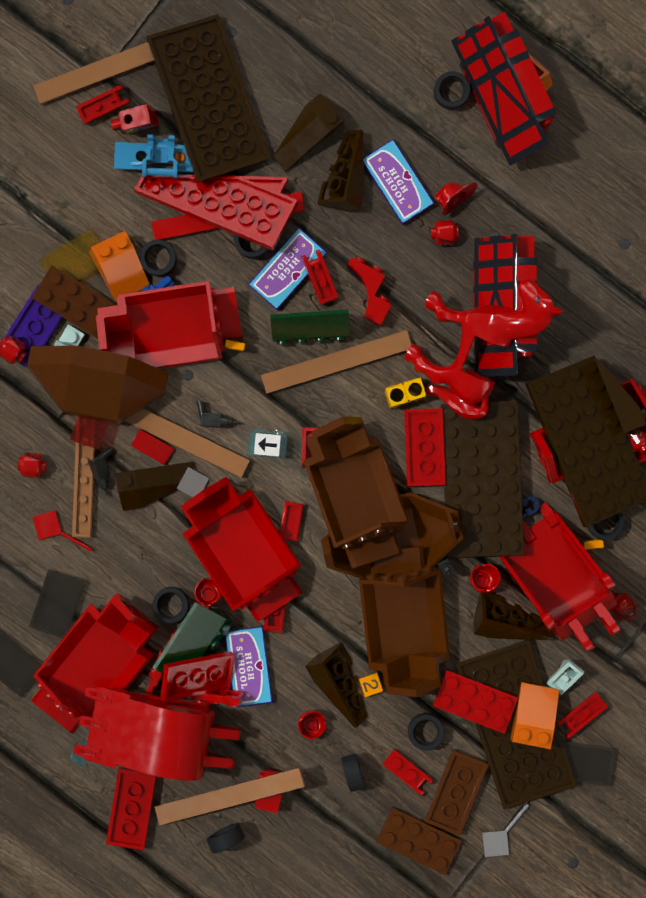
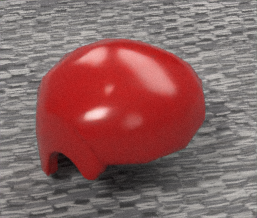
M490 563L478 565L470 574V583L476 591L489 593L496 589L500 583L501 574L498 568Z
M203 578L195 586L194 595L198 603L211 607L221 601L223 595L212 578Z
M315 710L303 712L297 722L299 733L304 738L312 740L320 737L326 730V717Z

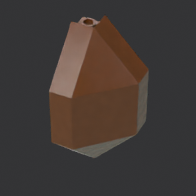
M75 345L31 346L27 364L28 370L63 414L117 425L163 397L168 378V372L133 357Z
M414 493L401 494L400 498L410 525L403 527L404 531L395 534L400 548L423 546L424 564L433 568L464 539L458 511ZM329 533L321 540L327 568L360 579L365 578L366 574L371 573L370 563L352 569L346 551L342 547L334 548Z

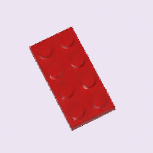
M443 408L404 410L407 486L446 485Z
M230 651L164 664L160 699L167 702L230 689L235 654Z
M446 669L441 681V687L438 689L432 706L505 734L518 697Z
M118 768L106 840L107 845L138 850L145 849L156 776L132 769Z

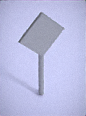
M188 467L177 489L194 497L204 490L209 478Z
M525 804L504 831L482 832L485 857L509 855L507 832L526 811L529 804Z

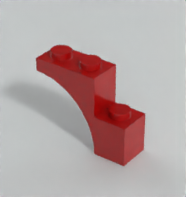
M351 257L347 266L360 276L367 291L368 303L363 318L381 326L391 307V304L388 303L389 299L382 295H379V297L375 296L385 277L382 274L383 270L376 266L371 268L365 265L366 261L359 257L355 259Z

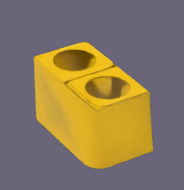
M421 377L391 385L385 389L389 409L419 401L426 397ZM412 383H419L421 385L422 392L420 395L412 396L409 393L408 389ZM395 388L401 389L404 393V397L400 402H394L390 398V393Z

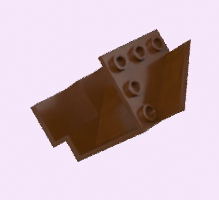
M341 417L312 431V437L306 439L312 457L304 460V464L334 548L342 547L346 551L352 569L401 554L402 551L395 534L404 531L403 527L410 525L379 438H369L362 417Z
M423 546L401 548V554L370 563L371 573L366 574L365 578L359 579L369 670L383 672L384 687H386L387 694L419 697L441 687L438 664L450 659L440 569H432V566H425Z

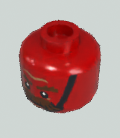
M451 220L437 221L435 228H431V239H435V243L438 246L454 245L455 240L459 238L458 225H455Z
M6 336L0 342V357L8 363L15 364L17 361L21 363L27 356V353H25L26 344L17 337Z
M642 426L627 432L634 453L640 452L642 454L646 452V427Z
M26 452L23 456L19 457L18 471H20L23 477L39 478L42 473L46 472L47 462L43 460L41 454Z
M615 593L613 596L617 606L610 611L620 621H629L634 618L638 607L636 602L628 593Z

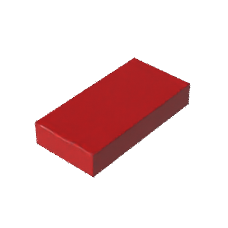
M285 501L280 534L284 540L298 541L304 504Z

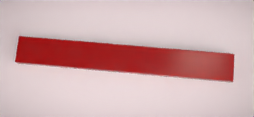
M301 192L286 194L298 200L293 213L305 211ZM189 215L151 222L155 240H164L219 229Z

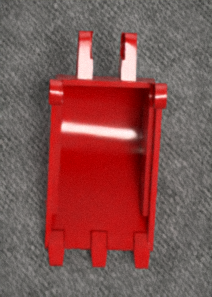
M545 502L539 507L544 517L542 520L531 527L523 520L524 555L498 557L513 580H516L539 612L540 618L546 627L552 630L561 642L574 635L588 653L596 646L585 632V626L598 618L612 636L621 631L608 612L617 606V602L611 592L616 586L607 572H602L558 513L553 511Z
M86 687L85 696L96 700L93 716H81L79 725L90 729L87 746L75 744L73 751L74 754L83 757L84 760L114 769L116 766H121L157 777L184 781H198L202 779L205 766L229 769L234 767L235 758L231 759L219 756L216 753L208 752L210 738L239 740L241 730L213 724L215 712L210 709L211 704L208 701L177 699L164 702L160 699L161 696L107 687Z

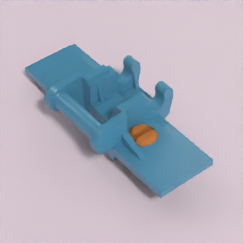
M147 134L148 143L115 142L114 169L142 170V177L152 175L173 176V178H177V172H193L184 145L175 144V135H169L168 139L154 138L153 134ZM139 152L147 154L142 162L136 159V155ZM147 164H173V169L147 168Z

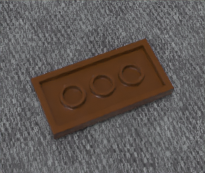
M52 265L31 297L97 339V308L115 305Z
M452 749L424 822L460 836L489 764Z
M394 807L391 808L376 839V843L443 875H446L462 841Z

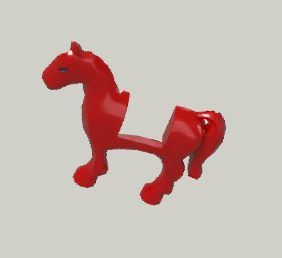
M524 279L518 284L522 310H507L500 306L486 304L471 310L455 311L443 302L440 294L433 291L427 297L425 308L435 312L436 318L440 322H454L461 325V342L456 360L450 366H438L430 362L424 356L421 347L415 344L410 345L405 360L414 364L415 371L426 374L433 383H436L428 384L426 395L439 397L452 411L463 418L481 419L487 416L489 408L488 397L495 382L468 368H463L475 336L498 346L509 347L512 343L511 340L533 336L544 330L551 323L552 317L561 314L563 310L554 307L549 295L532 279ZM446 383L450 387H445L437 384Z

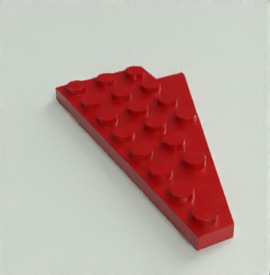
M177 174V178H173V176L146 175V177L141 176L134 188L136 194L272 251L298 204L297 199L282 194L288 183L287 177L221 175L197 183L195 175Z

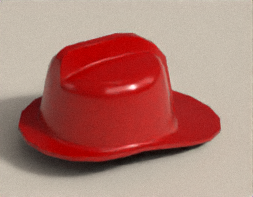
M472 182L462 186L458 183H449L443 186L435 195V199L443 208L442 215H448L460 203L470 197L477 189L478 184Z

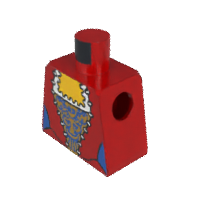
M148 104L120 111V118L111 120L113 131L123 130L128 134L159 128L156 109Z

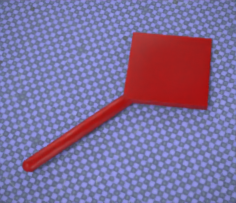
M56 510L32 517L39 540L60 534L81 547L92 551L91 547L61 531Z

